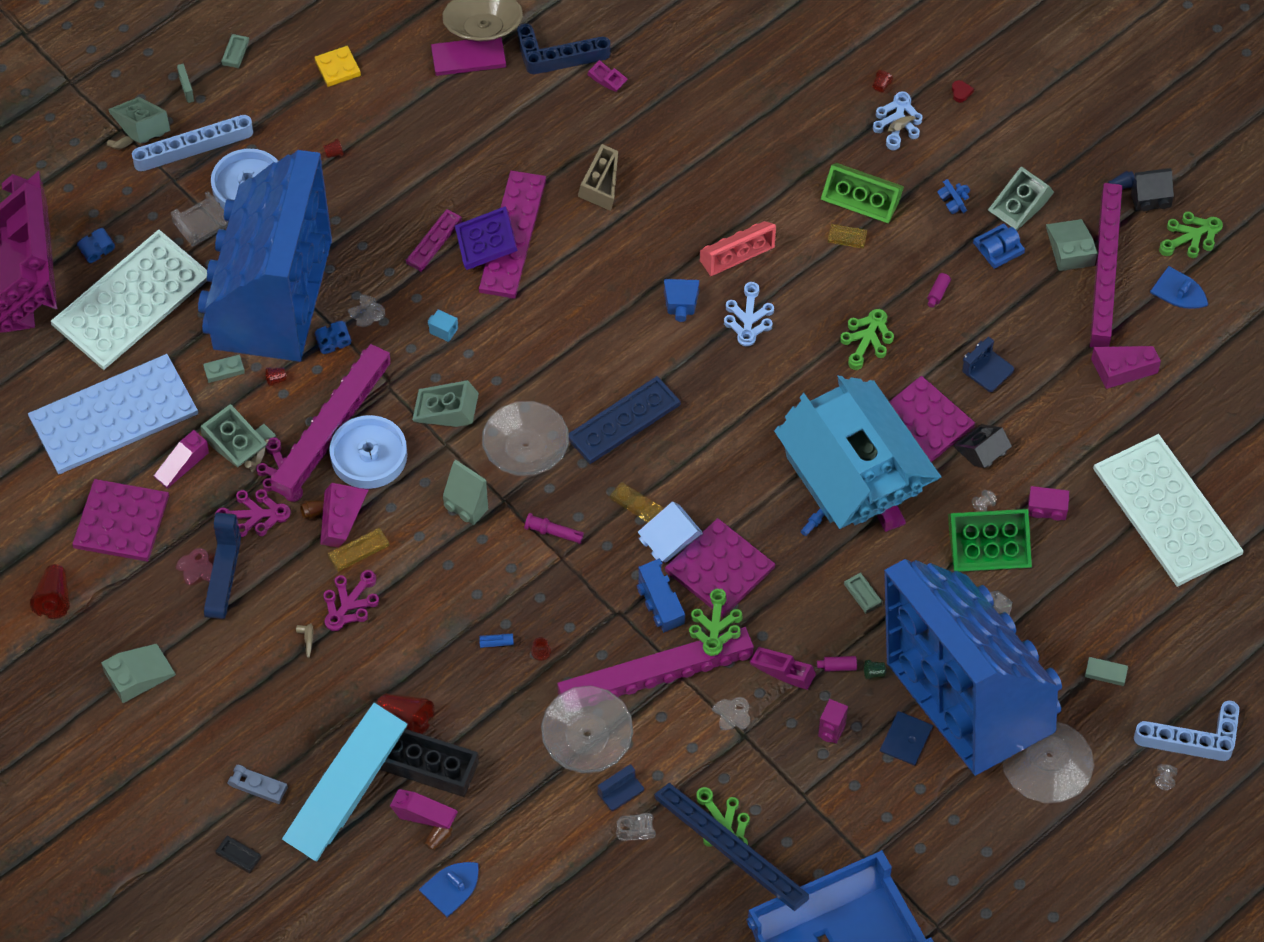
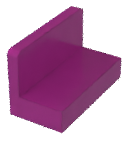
M897 505L876 515L885 532L906 524Z

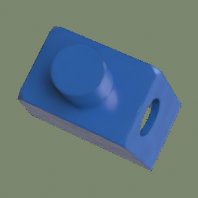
M664 279L668 314H675L676 321L684 322L687 315L695 313L699 295V280Z

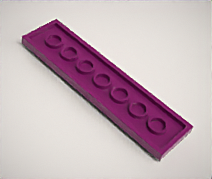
M510 170L501 208L506 206L508 209L518 251L485 264L479 293L516 298L546 183V176Z

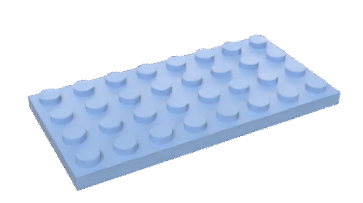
M165 354L28 413V416L59 475L198 415V410L169 356Z

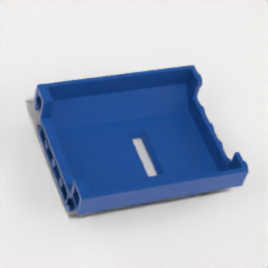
M882 850L801 886L809 894V900L797 910L793 911L776 897L750 909L746 919L749 928L753 931L756 942H819L817 937L824 934L829 942H934L931 937L926 939L891 878L892 867Z

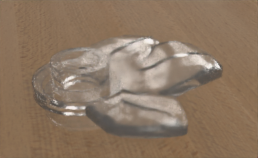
M360 295L361 305L348 310L350 316L357 320V326L360 327L369 326L374 321H379L385 316L384 307L377 303L375 298L368 295Z
M737 697L732 701L723 699L712 708L713 712L721 715L719 722L721 730H730L736 725L741 730H744L750 723V716L748 714L749 703L742 697ZM737 706H741V707H743V709H740V710H739V709H736V707H737Z

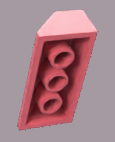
M763 221L752 225L744 231H738L733 236L723 238L713 245H707L700 250V262L708 274L713 276L775 248L776 226L773 223Z

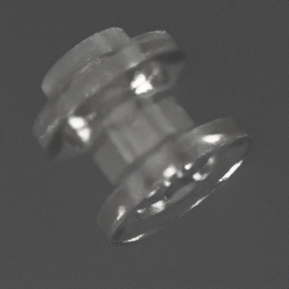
M983 490L980 498L974 497L972 499V504L978 512L987 511V506L994 507L996 505V496L992 491Z
M1159 765L1157 772L1160 776L1155 778V784L1160 789L1169 790L1175 786V780L1172 777L1177 775L1178 770L1171 765Z

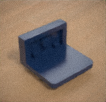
M988 336L984 341L981 340L976 345L974 351L968 352L965 355L962 372L987 391L993 392L1013 373L1014 367L992 351L994 340Z

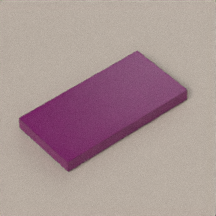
M502 37L484 42L462 40L431 44L436 76L506 67Z

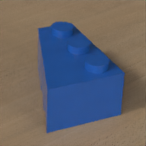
M659 558L639 566V584L637 589L641 596L644 595L647 609L653 612L656 626L661 627L664 633L684 625L685 613L676 593L672 592L668 584L670 581L668 575L664 576L661 571L662 562Z

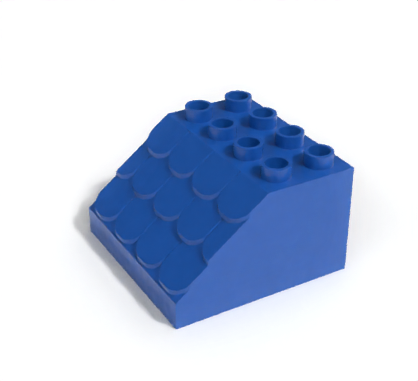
M297 150L292 155L288 154L280 161L271 163L255 177L246 179L238 186L235 200H226L224 220L229 221L227 230L219 229L217 232L215 249L220 252L219 259L209 261L207 281L212 282L210 291H201L198 302L199 313L205 314L202 330L204 334H210L213 350L299 362L302 360L332 243L321 154Z
M904 559L884 570L887 664L974 776L1056 732L1057 714L1061 712V706L1057 699L1058 691L1062 689L1061 680L1054 669L1048 668L1044 670L1039 664L1038 652L1031 641L1025 640L1021 642L1016 636V627L1012 618L1006 612L998 614L993 608V598L984 585L976 587L966 574L958 571L951 572L932 563L926 565L917 560L911 562Z

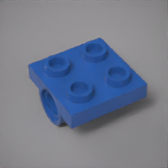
M1005 224L976 237L973 241V244L994 269L1025 252V248L1020 243L1018 232L1015 228H1008Z

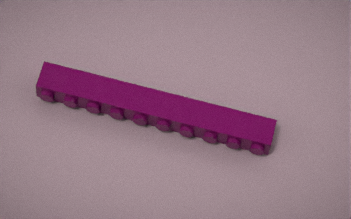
M1104 183L1101 195L1090 347H1109L1111 340L1122 185Z
M372 344L362 351L360 359L357 363H353L349 374L342 378L340 386L332 392L330 400L323 404L319 415L312 419L310 427L303 431L299 442L292 446L290 454L282 460L280 468L271 475L270 481L273 491L291 500L330 448L334 433L341 425L351 419L389 367V352Z
M746 627L740 628L741 636L737 639L731 638L724 643L723 649L718 655H707L703 650V643L699 640L558 682V694L564 711H577L587 705L594 706L607 699L614 700L624 694H634L644 688H653L657 684L671 683L675 679L690 677L694 673L707 672L714 667L727 666L738 660H747L753 656L754 648Z

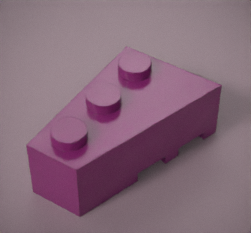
M1153 346L1094 347L1091 357L1106 389L1157 374L1161 363Z
M331 483L324 494L321 545L339 548L346 541L366 497L367 489Z

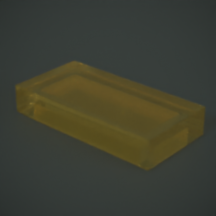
M831 224L828 242L864 248L867 230Z

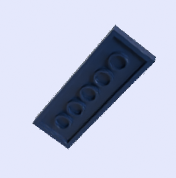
M656 376L567 434V439L585 460L591 464L680 406L681 401Z

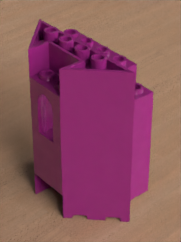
M39 171L28 180L12 174L2 183V190L12 194L0 203V333L35 328L34 310L42 304L57 309L47 199Z

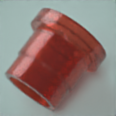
M878 70L872 87L874 90L883 93L888 84L892 82L893 77L888 72Z
M338 138L334 142L323 145L327 158L338 155L340 157L344 156Z
M269 367L265 369L266 380L269 386L286 381L284 367L273 369Z
M538 637L534 640L531 648V654L534 659L543 661L550 656L551 648L548 645L547 639Z

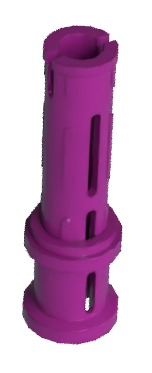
M533 513L528 514L524 526L526 530L532 529L540 532L542 535L548 533L581 544L584 532L552 523L548 518L542 519L533 516Z

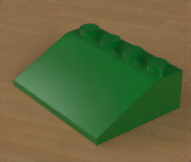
M1028 509L948 514L954 571L1032 567Z

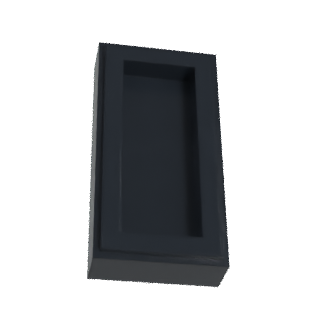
M229 836L225 837L215 851L216 855L249 874L261 859L259 853Z

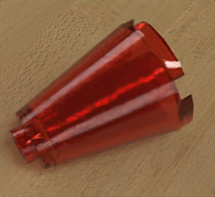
M58 564L49 565L46 568L30 599L32 611L40 617L43 614L48 616V619H58L65 616L69 610L70 602L66 571Z
M386 693L379 697L377 701L379 706L406 722L408 725L405 729L423 735L430 726L428 723L429 718L434 716V704L426 698Z

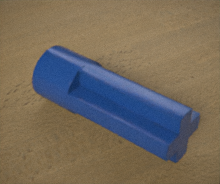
M513 633L479 636L480 648L514 645Z

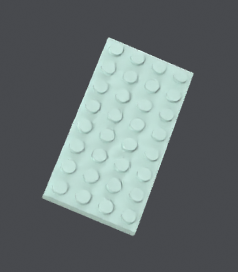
M157 230L52 319L51 325L99 367L105 370L206 283L207 270L162 231Z
M1159 434L1094 465L1093 469L1177 587L1243 554V549Z

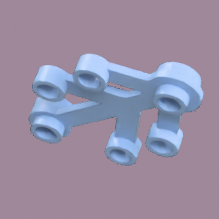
M898 92L894 96L893 102L884 107L877 108L876 116L883 120L874 122L873 131L875 133L883 132L885 126L899 118L906 117L903 114L905 109L911 116L919 118V120L915 119L905 126L909 131L908 136L911 139L919 137L920 131L914 125L922 123V115L911 106V97L907 92ZM897 108L896 113L886 117L887 112ZM900 130L892 132V134L887 136L886 146L890 150H896L900 147Z
M748 282L744 287V294L747 296L746 313L737 306L735 300H728L726 302V310L731 313L733 312L744 323V329L735 321V317L732 315H727L724 318V325L727 328H732L738 334L737 340L743 346L753 345L756 341V336L763 331H770L773 324L771 319L765 318L760 325L751 330L753 323L765 315L770 316L774 313L773 304L766 303L763 308L753 314L754 300L759 294V285L755 282Z

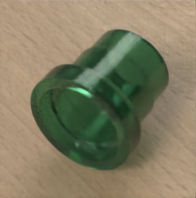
M865 660L864 676L866 680L885 676L886 667L884 662Z

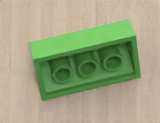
M835 163L831 165L821 200L889 223L899 204L904 186Z

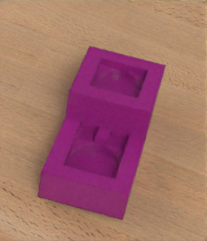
M600 60L587 74L602 86L615 92L628 80L615 68L611 70Z

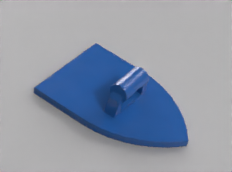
M1170 266L1167 267L1150 291L1151 294L1177 307L1196 309L1208 306L1206 295L1197 282Z
M463 862L450 865L433 876L419 891L448 917L473 893L478 880V863Z

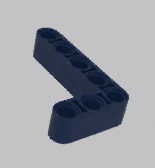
M521 24L517 28L518 45L526 70L530 74H539L599 60L602 61L608 59L611 55L610 40L607 37H597L539 49L531 25Z
M216 513L214 530L217 548L204 607V617L225 619L240 549L241 535L236 514Z

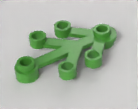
M1185 212L1182 218L1185 224L1192 223L1201 227L1194 228L1181 225L1176 219H1170L1167 224L1169 231H1178L1186 234L1172 241L1169 239L1162 241L1159 252L1163 256H1171L1174 253L1175 247L1192 240L1187 255L1190 258H1196L1199 253L1198 246L1201 235L1208 233L1207 238L1203 242V249L1211 251L1215 244L1214 236L1222 230L1223 223L1217 217L1202 219L1194 217V214L1191 212Z
M875 309L869 313L868 317L859 320L857 318H850L848 320V328L852 331L870 324L868 329L852 334L849 332L841 334L840 341L844 345H849L853 341L862 339L856 353L849 357L848 365L851 369L859 370L863 367V355L870 341L878 358L886 356L887 349L881 345L875 333L878 327L883 335L882 341L886 344L893 342L894 334L888 331L886 327L887 314L883 310Z
M715 589L710 593L711 602L714 604L712 622L703 615L701 609H694L691 612L692 620L700 622L709 630L710 637L701 631L699 625H692L689 628L690 636L698 638L703 643L704 652L710 656L718 655L723 649V644L731 638L737 639L741 636L740 627L733 625L729 627L725 634L718 638L719 632L731 623H739L743 619L741 610L734 609L730 615L720 621L722 606L727 600L726 593L722 589Z
M707 787L700 788L696 795L697 802L705 805L714 819L748 845L744 833L746 826L750 822L749 815L747 813L738 815L736 834L731 828L735 810L739 806L738 799L735 797L728 798L726 803L727 811L724 818L712 801V791ZM706 796L708 799L702 800L701 797ZM734 802L736 805L730 806L729 803ZM741 818H746L747 821H746V822H742V821H740V819H741ZM703 838L704 845L708 847L713 846Z

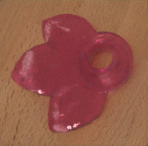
M202 548L194 549L190 555L183 556L178 560L176 569L184 571L183 576L187 585L194 583L200 576L205 581L210 582L213 565L209 562V555L206 550ZM197 555H202L200 560L195 559Z

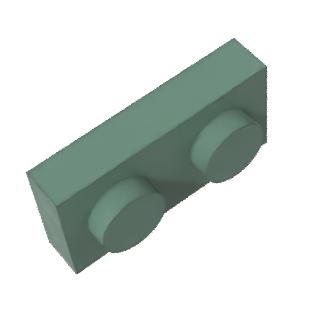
M240 354L203 364L208 383L245 374Z

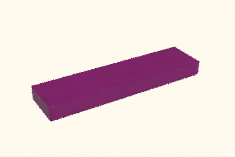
M446 209L406 259V264L422 272L454 232L455 225L461 223L462 217Z

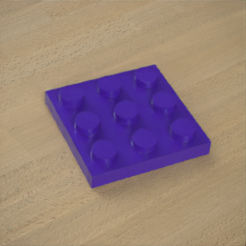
M506 206L455 225L466 270L518 251Z

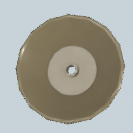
M452 0L447 4L442 16L443 24L452 34L463 39L484 42L508 35L519 26L523 13L522 6L516 0Z

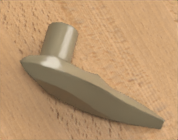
M906 116L895 120L890 124L888 132L901 130L909 122L915 120L916 117Z
M126 136L118 141L108 140L107 146L116 150L123 149L135 140Z
M265 447L256 453L251 461L247 460L245 462V467L250 468L251 472L255 471L257 465L261 463Z
M311 623L307 626L297 625L296 632L305 634L307 658H310L313 625Z

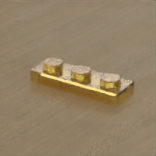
M622 482L610 495L612 501L646 522H650L664 509Z
M378 528L328 553V556L339 572L388 547L389 542L381 529Z

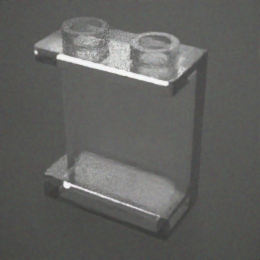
M209 192L205 193V200L180 213L178 209H175L171 212L174 225L192 247L216 234L219 229H224L228 226L229 221L224 220V208L220 206L217 197L212 196Z

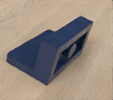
M631 764L598 785V795L611 811L616 810L644 791V787L635 777V769Z

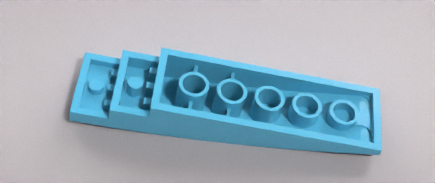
M373 703L307 799L282 840L314 861H318L327 845L331 844L339 829L343 828L408 724L378 704Z

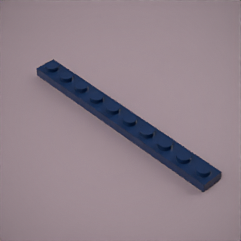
M668 783L654 794L655 799L793 911L809 900V894L671 783Z

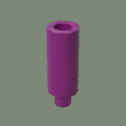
M940 273L927 297L929 301L927 305L933 308L935 304L940 303L951 281L947 274Z
M856 656L824 657V660L817 661V668H824V671L857 670Z

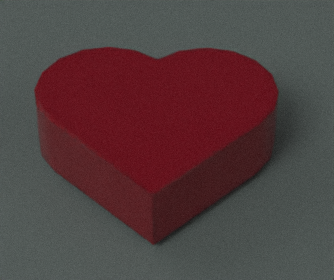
M961 80L954 81L952 84L953 99L959 103L966 101L974 92V88Z

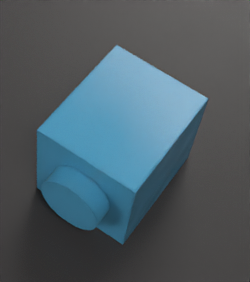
M437 310L428 320L429 333L449 342L458 330V319L441 310Z

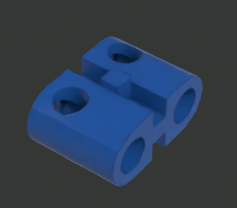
M104 228L95 230L91 233V237L88 238L86 236L77 243L79 250L88 263L97 261L101 258L100 255L103 253L107 255L115 248L114 242Z
M344 321L332 323L329 328L324 326L315 331L318 346L323 354L336 351L335 348L337 347L340 349L344 348L352 342Z

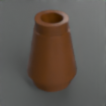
M324 500L304 501L303 504H300L303 519L308 518L310 520L323 514Z
M433 826L424 844L434 851L452 835L453 828L446 829Z

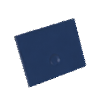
M898 711L880 748V752L915 766L933 725Z

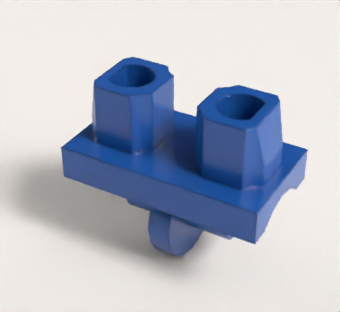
M948 179L943 181L945 186L937 192L943 202L952 196L953 200L946 204L950 213L954 214L959 210L962 213L968 211L961 198L964 200L969 198L967 194L970 192V188L967 185L961 186L958 183L956 184L957 190L955 191Z

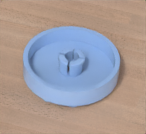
M241 149L224 156L216 164L211 175L212 191L218 205L224 209L227 199L235 200L238 186L248 178L255 177L271 163L278 162V160L271 154L258 149Z
M373 415L353 418L341 425L332 437L330 443L332 467L338 477L351 486L364 489L384 486L396 479L405 467L407 461L405 437L400 428L386 418Z

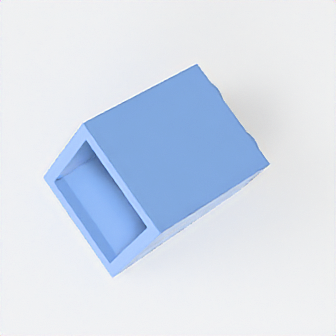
M671 502L638 531L641 536L639 540L644 546L647 547L649 545L651 547L653 557L656 560L660 558L665 563L703 534L684 509L675 502Z

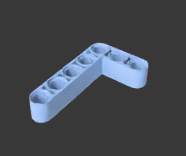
M1225 701L1222 704L1218 715L1216 734L1142 721L1136 727L1134 741L1143 747L1226 761L1231 758L1235 746L1239 706L1234 701ZM1140 732H1145L1148 735L1144 736ZM1160 736H1166L1168 739H1162ZM1181 739H1184V740H1186L1188 743H1184V742H1182V741H1180V740H1181ZM1200 743H1205V744H1207L1208 746H1207V747L1202 746ZM1220 747H1226L1228 750H1223Z

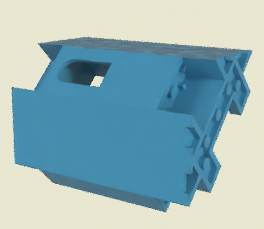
M838 376L839 387L811 401L803 393L800 396L801 402L796 408L793 406L785 416L786 421L784 424L777 426L774 432L785 447L787 459L829 522H835L838 528L841 529L851 523L857 525L866 522L869 518L883 513L886 509L899 505L910 497L917 496L922 492V487L942 477L875 381L863 382L858 378L844 379L843 376ZM863 430L876 448L877 456L870 461L862 460L847 440V437Z

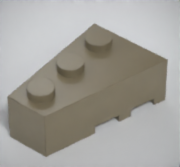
M601 144L581 183L578 197L610 211L614 202L618 159L617 150Z

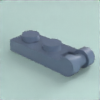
M241 765L235 766L234 774L227 782L233 788L276 804H280L288 788L286 783L253 772ZM245 777V782L240 781V778Z

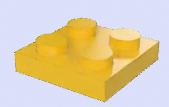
M348 46L315 56V62L327 87L361 76V72Z

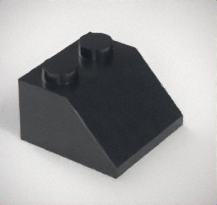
M1171 168L1135 173L1131 197L1136 212L1166 209L1172 206L1174 192Z
M981 424L957 442L954 447L973 466L987 468L993 464L996 458L1005 455L1012 445L1002 427Z

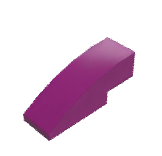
M762 647L757 648L750 661L752 666L768 675L808 690L816 675L812 665L795 661L791 655Z

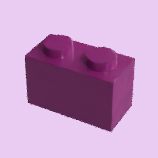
M1031 486L1028 500L1029 516L1034 518H1051L1057 521L1066 520L1069 491Z
M829 699L820 718L818 737H821L826 742L837 744L846 725L848 706Z

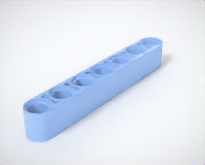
M240 115L136 148L132 152L134 167L138 171H146L247 139L253 135L251 118L247 115Z

